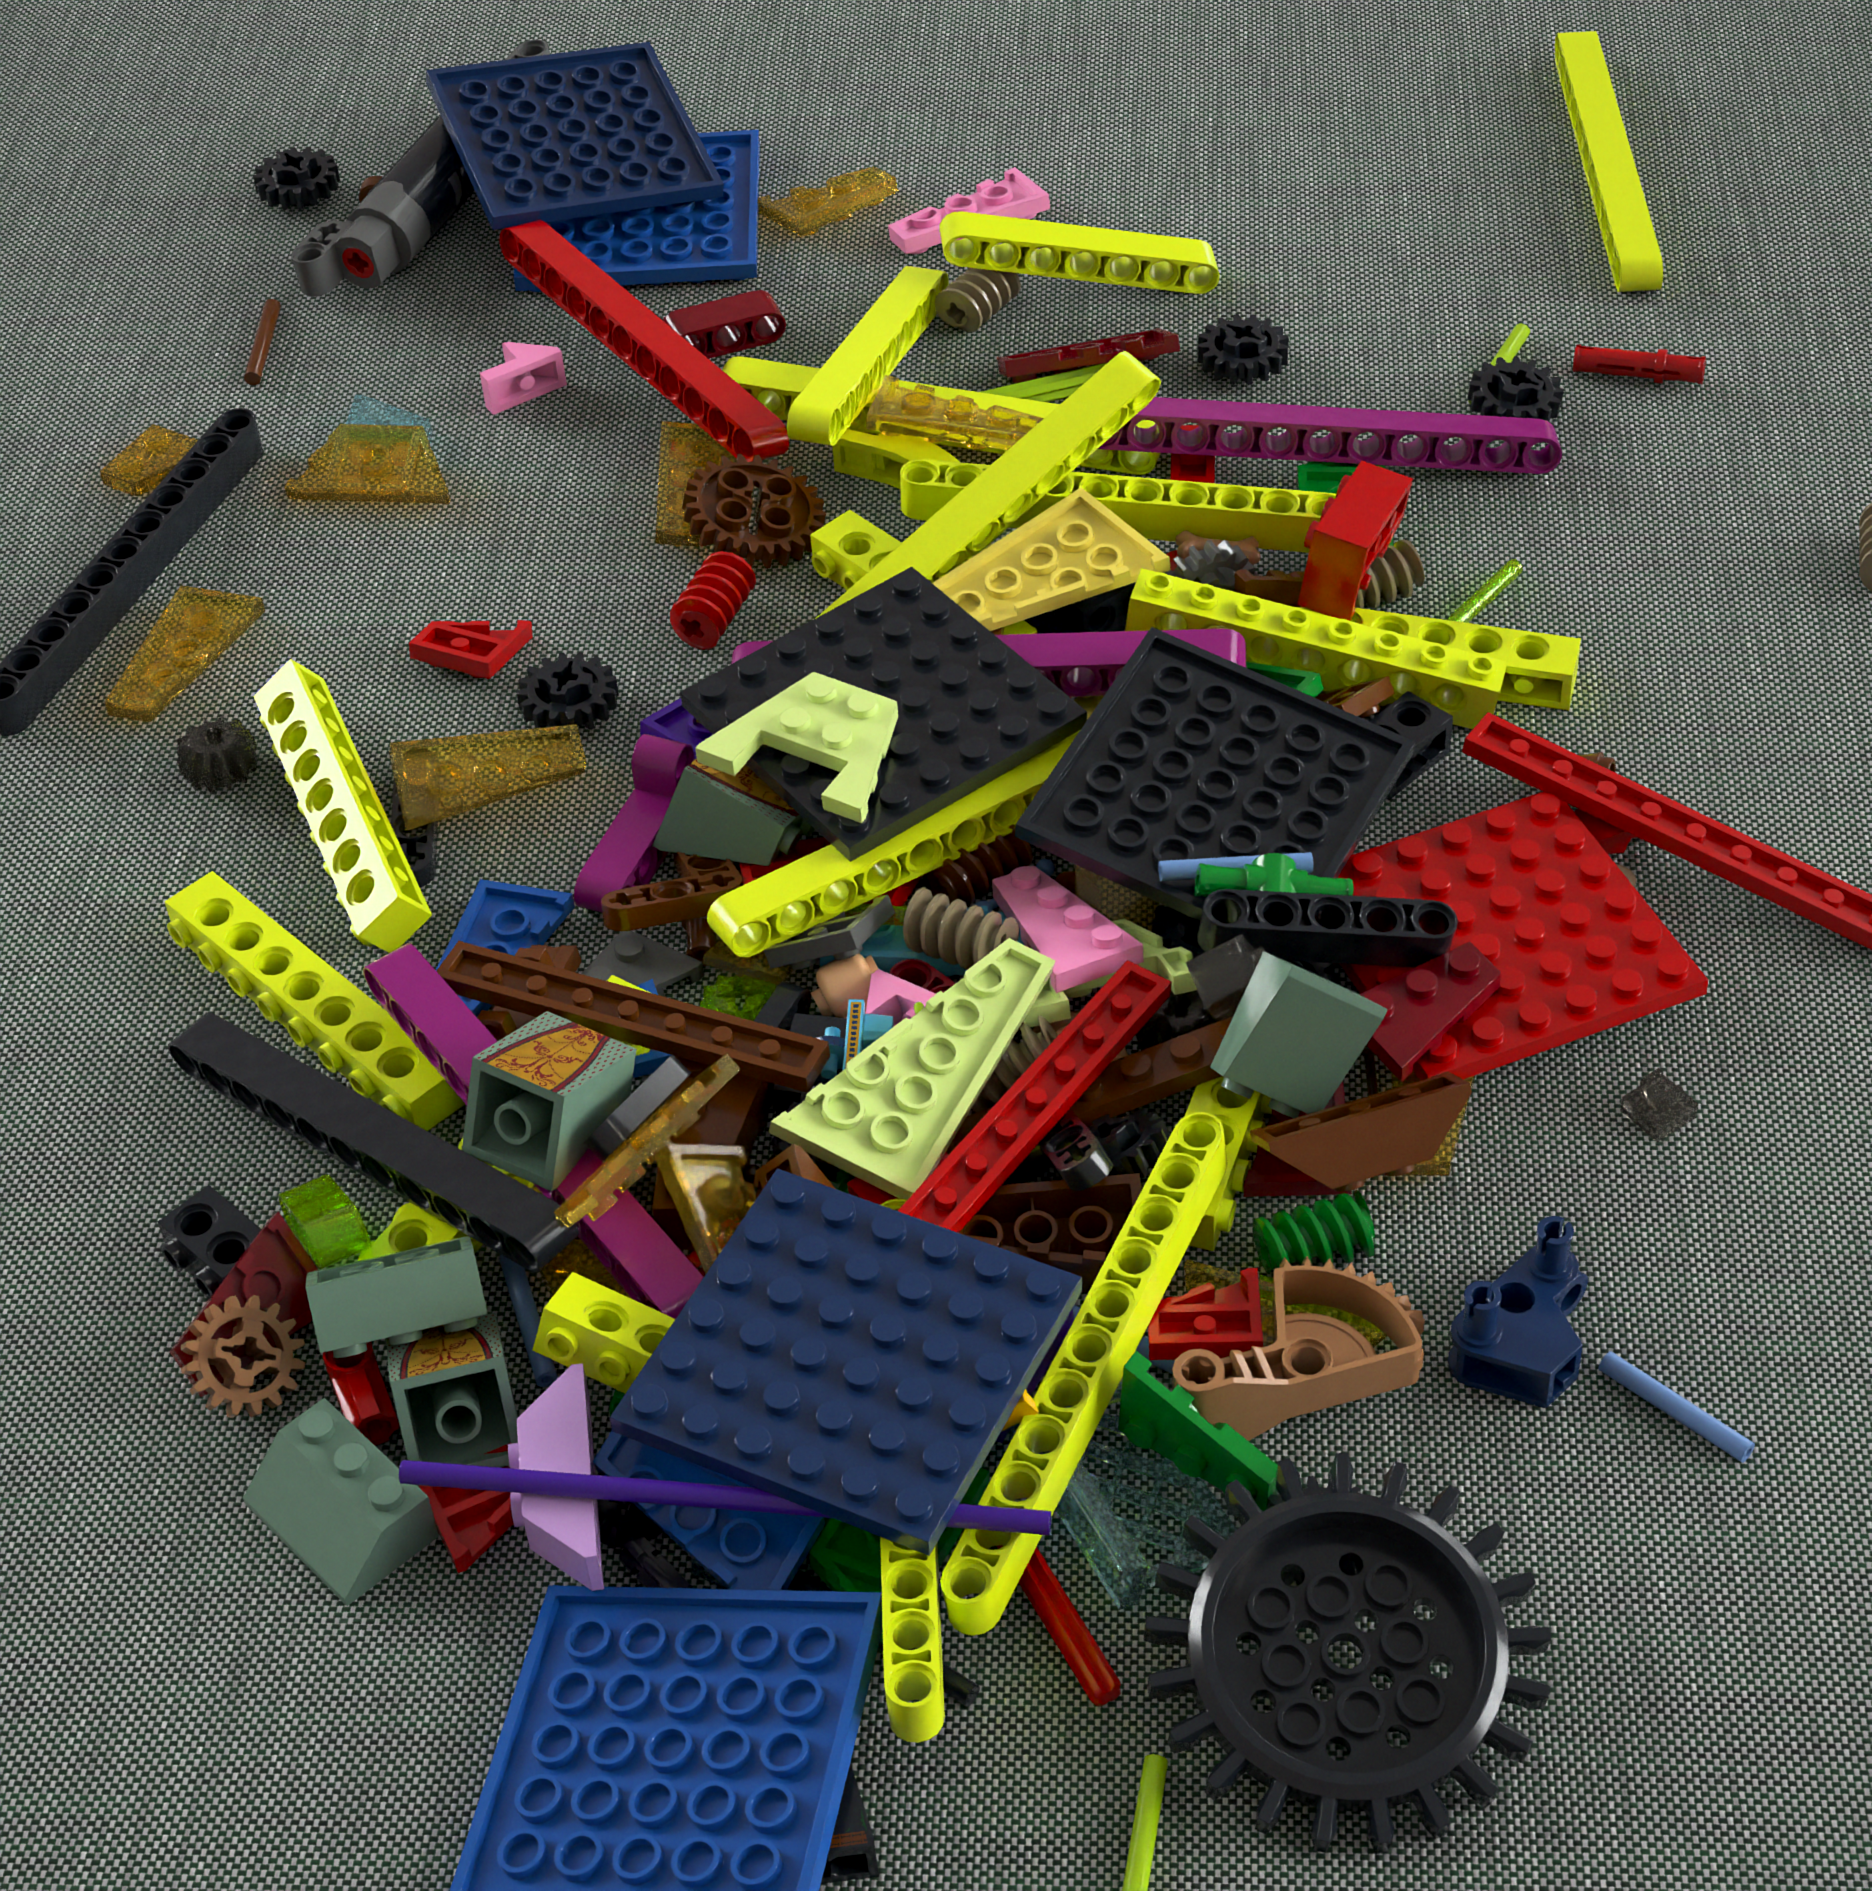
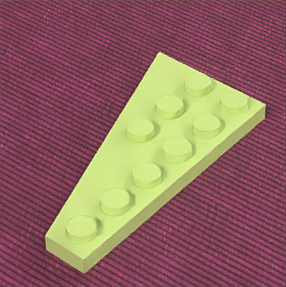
M1008 938L965 971L964 978L944 993L939 991L926 1002L925 1008L910 1019L904 1018L848 1061L846 1069L825 1085L820 1083L808 1092L802 1103L789 1113L784 1111L773 1119L770 1123L769 1133L790 1144L801 1146L804 1151L899 1199L908 1200L936 1169L1050 977L1055 960Z

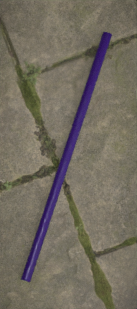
M402 1460L399 1467L400 1484L831 1518L754 1487ZM959 1504L946 1527L1050 1535L1051 1511Z

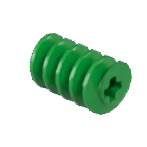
M1358 1190L1355 1191L1353 1198L1347 1193L1336 1195L1333 1205L1325 1198L1315 1201L1312 1211L1306 1205L1294 1207L1292 1218L1283 1210L1274 1213L1271 1223L1263 1216L1253 1219L1252 1227L1255 1247L1259 1260L1267 1274L1271 1273V1269L1279 1268L1284 1257L1291 1266L1292 1263L1296 1262L1301 1266L1306 1256H1308L1311 1263L1312 1258L1316 1256L1322 1265L1329 1258L1333 1263V1251L1337 1250L1346 1264L1351 1263L1354 1260L1353 1246L1357 1244L1367 1258L1374 1256V1226L1366 1201Z

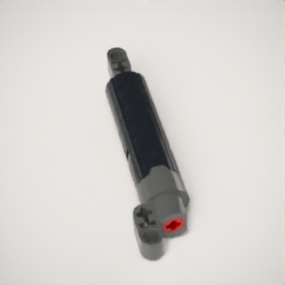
M544 40L523 42L505 60L550 54L548 43ZM441 115L433 121L368 192L367 196L352 211L345 222L330 220L318 224L292 251L291 259L301 292L304 295L317 297L327 294L343 278L365 289L379 286L390 273L402 271L475 191Z

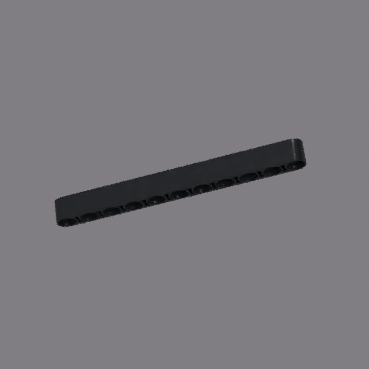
M245 408L231 409L217 418L0 663V735L10 736L18 734L34 721L261 458L263 446L256 417L251 410Z
M206 1012L168 1044L169 1053L174 1061L192 1078L531 1272L539 1273L579 1234L578 1227L572 1217L553 1200L214 1013Z

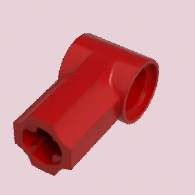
M372 1342L366 1343L367 1351L349 1357L334 1358L333 1350L324 1352L323 1360L329 1381L343 1416L375 1446L387 1442L391 1434L400 1427L378 1367Z

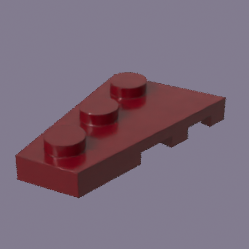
M279 1211L271 1216L192 1322L199 1320L208 1324L209 1322L205 1317L204 1310L215 1304L224 1313L225 1300L235 1295L240 1302L241 1308H244L247 1300L253 1295L259 1296L260 1310L265 1311L275 1303L280 1305L276 1319L280 1323L293 1318L296 1321L295 1326L288 1332L289 1336L313 1320L305 1286L307 1273L317 1271L318 1268ZM231 1321L220 1326L211 1339L231 1338L233 1327L236 1326L237 1321ZM188 1328L170 1350V1354L180 1368L193 1361V1355L181 1351V1345L186 1341L197 1340L198 1338ZM263 1328L262 1334L274 1348L276 1346L274 1340ZM245 1345L230 1352L232 1356L241 1359V1368L255 1361L254 1357L245 1354ZM209 1365L217 1381L221 1384L224 1383V1379L216 1367ZM185 1374L192 1385L198 1381L196 1374ZM204 1390L198 1394L200 1397H203L207 1395L208 1392Z

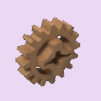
M236 1295L230 1296L225 1300L224 1313L219 1307L212 1304L204 1310L205 1317L209 1322L208 1324L199 1320H195L190 1324L188 1329L198 1338L197 1340L186 1341L181 1345V1351L193 1355V1361L182 1367L181 1372L182 1374H196L198 1381L189 1390L192 1395L204 1390L210 1394L205 1408L212 1410L224 1402L227 1404V1417L234 1418L241 1411L242 1405H245L249 1416L255 1417L262 1414V1400L273 1409L283 1403L281 1395L277 1391L278 1389L290 1393L297 1388L298 1384L289 1376V1373L298 1372L305 1368V1362L293 1358V1352L304 1346L305 1342L304 1339H290L288 1332L296 1324L294 1318L283 1323L276 1319L280 1305L275 1303L265 1311L260 1310L259 1296L253 1295L247 1300L244 1308H241ZM231 1321H237L236 1326L233 1327L231 1338L211 1339L220 1326ZM263 1328L274 1340L276 1348H273L262 1334ZM242 1345H245V1354L257 1360L244 1368H241V1359L232 1356V1353H230ZM209 1365L215 1366L224 1379L223 1385L214 1377ZM257 1374H274L271 1381L263 1389L249 1393L250 1387L254 1383V1377Z

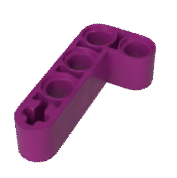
M643 734L638 739L631 761L635 789L580 871L574 889V902L576 906L603 913L601 899L607 893L650 883L669 853L655 848L653 843L684 768L695 760L694 751L690 744L649 734Z

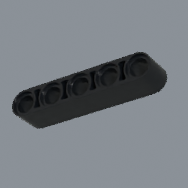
M1221 889L1210 893L1205 899L1197 939L1205 952L1217 957L1260 959L1263 951L1284 961L1415 968L1450 951L1458 919L1450 906L1435 900Z

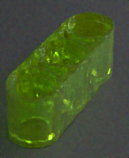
M324 1174L277 1194L289 1228L319 1269L371 1248V1241L360 1213L354 1203L329 1174Z

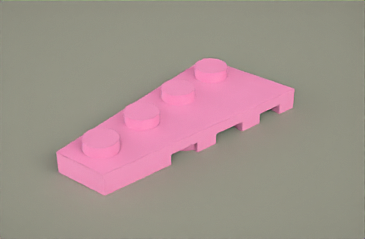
M1014 167L1005 171V179L996 184L991 179L985 180L976 185L977 192L972 195L963 196L957 193L946 198L945 207L941 209L927 207L888 225L890 240L905 254H921L926 252L929 247L942 243L939 225L947 214L963 211L1032 219L1037 213L1050 209L1049 194Z
M1036 866L1018 867L1010 874L992 880L993 898L1007 918L1012 917L1016 919L1024 945L1029 948L1032 947L1033 950L1055 960L1050 980L1051 986L1056 993L1117 972L1127 960L1135 964L1144 962L1143 944Z

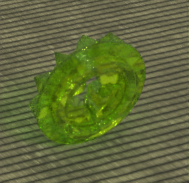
M737 969L734 977L730 978L718 974L715 985L704 986L703 1000L700 1001V1007L754 1021L776 989L774 979L764 980L758 970L749 976H744ZM745 995L746 1000L745 1004H743V1010L739 1011L738 1005H735V996Z

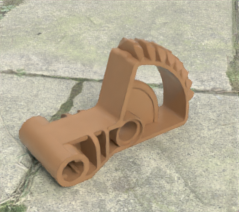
M1306 1256L1301 1266H1291L1284 1257L1280 1267L1276 1268L1273 1273L1274 1344L1265 1347L1252 1346L1250 1351L1243 1353L1240 1350H1230V1356L1221 1359L1211 1351L1192 1349L1180 1354L1172 1368V1390L1179 1384L1195 1397L1191 1404L1205 1420L1212 1425L1218 1422L1227 1423L1246 1440L1250 1441L1289 1418L1415 1384L1419 1380L1420 1370L1423 1366L1424 1352L1420 1336L1424 1332L1425 1319L1422 1316V1310H1411L1408 1295L1395 1297L1392 1282L1376 1286V1278L1373 1271L1363 1277L1356 1276L1352 1263L1341 1271L1334 1269L1330 1258L1321 1267L1313 1266L1308 1256ZM1315 1304L1350 1312L1379 1328L1399 1349L1377 1355L1369 1341L1347 1323L1329 1316L1313 1313L1285 1315L1284 1305Z

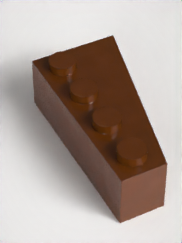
M675 1056L691 1072V1075L666 1100L652 1210L654 1221L680 1250H696L712 1237L713 1229L722 1222H725L735 1199V1187L743 1170L750 1164V1152L757 1136H762L767 1124V1112L772 1101L774 1102V1083Z

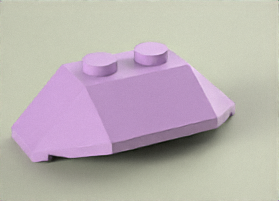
M583 1363L571 1365L517 1418L518 1443L508 1444L510 1468L595 1475L591 1404ZM510 1493L514 1527L525 1526L530 1549L590 1590L604 1589L597 1499Z

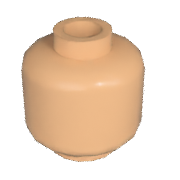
M858 953L847 959L833 960L817 970L816 981L819 988L811 992V995L823 1016L830 1017L834 1015L838 1018H847L849 999L864 1000L866 1014L871 974L879 969L872 955L864 958Z

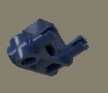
M1560 1216L1545 1217L1537 1225L1536 1246L1525 1253L1493 1283L1475 1281L1467 1286L1464 1292V1309L1452 1321L1450 1333L1453 1347L1449 1351L1447 1366L1450 1374L1458 1382L1469 1387L1546 1409L1578 1379L1583 1344L1566 1317L1582 1299L1588 1285V1276L1579 1271L1577 1258L1570 1251L1574 1233L1570 1222L1564 1225V1232L1562 1234L1564 1218Z

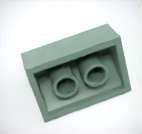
M470 1236L307 1273L305 1288L320 1353L333 1350L334 1358L349 1357L367 1351V1342L388 1338L390 1345L416 1341L423 1337L422 1329L444 1325L445 1332L468 1329L478 1325V1316L488 1314Z
M325 1398L277 1432L243 1497L245 1505L346 1606L350 1605L439 1537L429 1497L417 1485L400 1484L399 1468Z

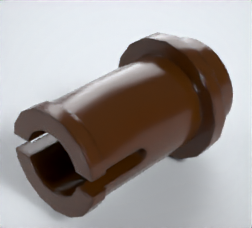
M707 916L681 921L682 927L687 933L686 955L701 961L703 966L713 964L715 959H718L716 933L709 926Z

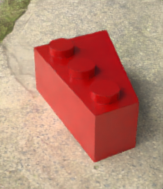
M1362 460L1351 476L1346 474L1343 476L1336 493V499L1328 498L1324 505L1320 522L1314 520L1307 531L1304 547L1309 548L1310 551L1297 605L1327 616L1351 621L1355 613L1354 607L1359 588L1366 591L1372 575L1366 574L1376 557L1383 558L1404 516L1413 478Z

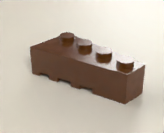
M1140 1174L1106 1176L1097 1184L1082 1191L1071 1190L1064 1180L1001 1185L959 1233L1081 1276L1082 1292L1088 1293L1142 1191Z

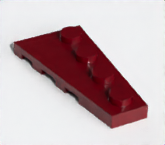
M1157 328L997 357L999 374L1007 378L1012 377L1013 383H1020L1037 379V373L1053 371V375L1076 370L1081 366L1107 363L1124 351L1129 352L1138 361L1158 358L1160 354L1180 352L1181 350L1178 334Z

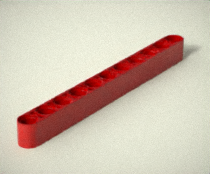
M537 220L502 229L499 238L501 251L505 259L735 458L738 457V454H742L747 462H753L756 455H760L761 459L765 460L785 454L788 451L789 437L787 429L780 418L545 221Z

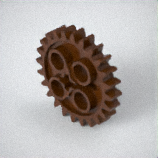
M738 454L737 461L734 463L726 456H721L719 466L711 461H707L705 471L696 469L694 478L688 479L682 503V509L685 510L683 521L691 523L690 535H701L699 543L701 547L714 544V553L720 551L734 553L745 558L751 568L755 560H761L768 569L771 567L772 559H776L783 566H787L789 556L800 561L804 551L812 552L810 535L824 526L826 512L822 511L824 499L816 498L817 487H806L808 479L806 475L795 478L792 476L793 466L786 467L783 470L778 469L777 459H773L767 465L762 464L760 455H756L753 462H747L742 454ZM753 486L759 489V497L755 515V521L757 523L755 535L749 533V523L753 506V500L751 498Z

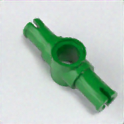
M1268 853L1260 855L1251 864H1245L1243 868L1220 867L1199 863L1195 876V896L1207 897L1210 893L1221 889L1353 896V880L1350 878H1327L1308 875L1307 870L1296 869V863L1289 856L1280 853Z

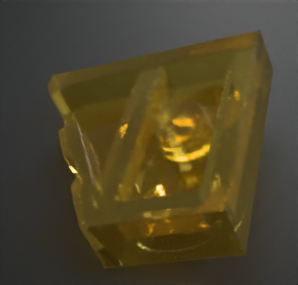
M152 424L100 470L103 485L134 496L153 490L186 455L198 439Z

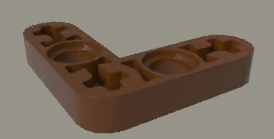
M673 853L675 869L681 878L619 889L607 893L601 899L604 926L614 931H631L705 917L716 899L743 886L742 876L730 859L721 860L700 857L697 854Z

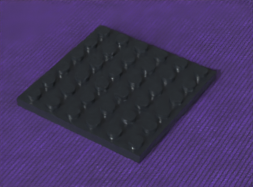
M913 567L904 570L680 692L682 706L712 734L717 733L812 672L897 701L898 719L885 759H881L877 772V785L874 793L870 794L868 813L862 823L823 809L821 794L840 772L764 744L760 746L745 764L850 862L1078 732L1087 721V711Z
M1151 627L1017 821L1015 837L1200 921L1207 897L1195 896V879L1160 881L1158 872L1159 861L1255 856L1268 853L1290 854L1311 852L1313 872L1308 873V875L1338 878L1413 755L1416 742Z

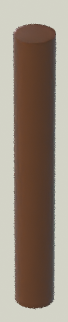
M276 299L266 300L244 375V380L249 385H257L261 381L281 309V304Z

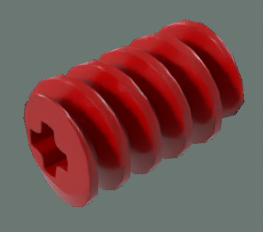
M715 552L705 558L702 566L696 571L694 578L689 581L686 589L680 594L678 601L674 603L670 611V623L674 632L682 641L700 650H709L717 645L720 636L725 633L727 626L741 609L742 603L747 600L750 590H753L755 587L756 577L751 566L742 557L730 552Z

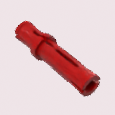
M1577 344L1573 359V372L1654 379V383L1663 384L1664 380L1702 385L1706 367V356L1695 357L1668 354L1667 349H1658L1657 353L1581 346Z

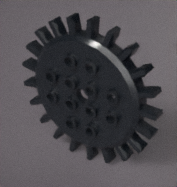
M1336 1453L1328 1476L1331 1493L1306 1496L1301 1485L1300 1474L1289 1458L1278 1461L1276 1471V1489L1283 1503L1270 1507L1265 1511L1258 1507L1251 1493L1237 1479L1226 1485L1224 1500L1229 1512L1241 1524V1527L1228 1539L1216 1532L1207 1522L1194 1515H1191L1185 1522L1183 1538L1192 1548L1210 1559L1202 1576L1189 1572L1178 1565L1165 1562L1160 1563L1156 1573L1155 1586L1169 1594L1191 1601L1192 1607L1189 1619L1167 1616L1146 1617L1143 1641L1157 1645L1186 1647L1187 1666L1162 1669L1148 1676L1147 1689L1149 1698L1168 1699L1180 1694L1193 1693L1200 1713L1180 1721L1169 1731L1168 1745L1175 1754L1192 1749L1208 1737L1213 1736L1228 1756L1212 1768L1207 1779L1205 1793L1212 1800H1216L1229 1792L1236 1780L1244 1773L1249 1774L1258 1782L1268 1787L1266 1794L1258 1803L1255 1830L1265 1835L1280 1821L1283 1805L1290 1798L1303 1804L1315 1806L1316 1814L1310 1830L1314 1851L1326 1853L1337 1832L1336 1811L1338 1810L1364 1811L1368 1823V1838L1375 1854L1388 1853L1394 1833V1825L1388 1808L1410 1801L1415 1805L1423 1826L1434 1839H1438L1446 1835L1451 1823L1447 1808L1438 1797L1435 1789L1443 1785L1450 1778H1453L1464 1788L1470 1798L1486 1808L1495 1800L1499 1788L1492 1777L1472 1759L1481 1744H1486L1506 1758L1522 1764L1533 1744V1741L1525 1734L1501 1722L1496 1718L1501 1702L1516 1704L1527 1709L1543 1710L1549 1698L1551 1686L1535 1679L1521 1678L1508 1674L1509 1655H1536L1544 1653L1551 1642V1633L1548 1627L1526 1626L1507 1628L1501 1609L1505 1606L1521 1603L1530 1597L1536 1581L1532 1572L1513 1574L1501 1581L1490 1583L1479 1563L1495 1554L1501 1544L1505 1531L1495 1523L1480 1530L1470 1541L1462 1545L1461 1542L1443 1528L1454 1517L1460 1491L1451 1485L1435 1497L1431 1509L1426 1515H1423L1410 1507L1400 1504V1499L1407 1487L1406 1464L1397 1461L1393 1463L1384 1476L1381 1497L1353 1493L1352 1478L1354 1471L1349 1454ZM1347 1560L1354 1561L1359 1565L1361 1572L1353 1576L1347 1575L1342 1572L1339 1564ZM1289 1571L1296 1572L1301 1576L1303 1582L1299 1586L1291 1587L1282 1581L1281 1575ZM1419 1605L1428 1606L1434 1612L1435 1618L1430 1621L1420 1620L1415 1616L1413 1609ZM1359 1617H1369L1375 1622L1376 1629L1372 1632H1363L1356 1627L1354 1621ZM1301 1628H1310L1317 1634L1318 1639L1314 1643H1303L1297 1638L1296 1631ZM1243 1639H1250L1258 1645L1259 1650L1253 1655H1245L1238 1650L1236 1644ZM1337 1641H1349L1359 1648L1362 1654V1661L1353 1668L1345 1669L1338 1667L1330 1660L1328 1648ZM1435 1662L1444 1663L1449 1667L1451 1675L1444 1679L1437 1678L1431 1673L1429 1666ZM1375 1674H1384L1391 1680L1392 1687L1387 1690H1379L1372 1685L1370 1677ZM1317 1685H1324L1331 1690L1333 1698L1325 1702L1318 1701L1312 1696L1311 1689ZM1256 1697H1266L1272 1702L1274 1708L1268 1713H1259L1252 1707L1251 1701ZM1391 1732L1402 1733L1407 1738L1408 1745L1402 1749L1393 1748L1388 1744L1386 1735ZM1334 1743L1341 1744L1347 1749L1348 1757L1341 1761L1333 1760L1328 1756L1326 1747Z

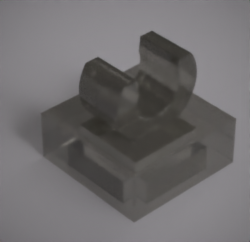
M1658 1068L1640 1080L1639 1087L1622 1097L1620 1111L1656 1142H1659L1695 1119L1698 1103L1687 1095L1679 1084L1675 1085L1663 1075V1071Z

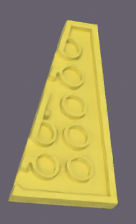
M1081 487L932 584L985 628L993 631L1137 581L1141 568L1162 573L1171 569L1169 556Z

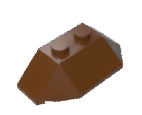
M1450 1072L1441 1073L1431 1078L1274 1125L1251 1130V1140L1271 1154L1335 1191L1355 1190L1365 1185V1179L1381 1174L1385 1176L1404 1175L1415 1169L1414 1164L1432 1159L1472 1093L1470 1082Z

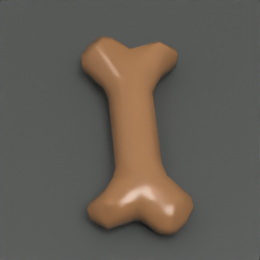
M1185 530L1179 533L1175 539L1178 546L1177 555L1185 559L1189 556V547L1194 546L1198 551H1201L1207 540H1212L1216 547L1223 540L1199 537ZM1253 536L1239 541L1227 540L1232 547L1236 545L1240 547L1252 566L1260 561V552L1257 550L1259 542Z

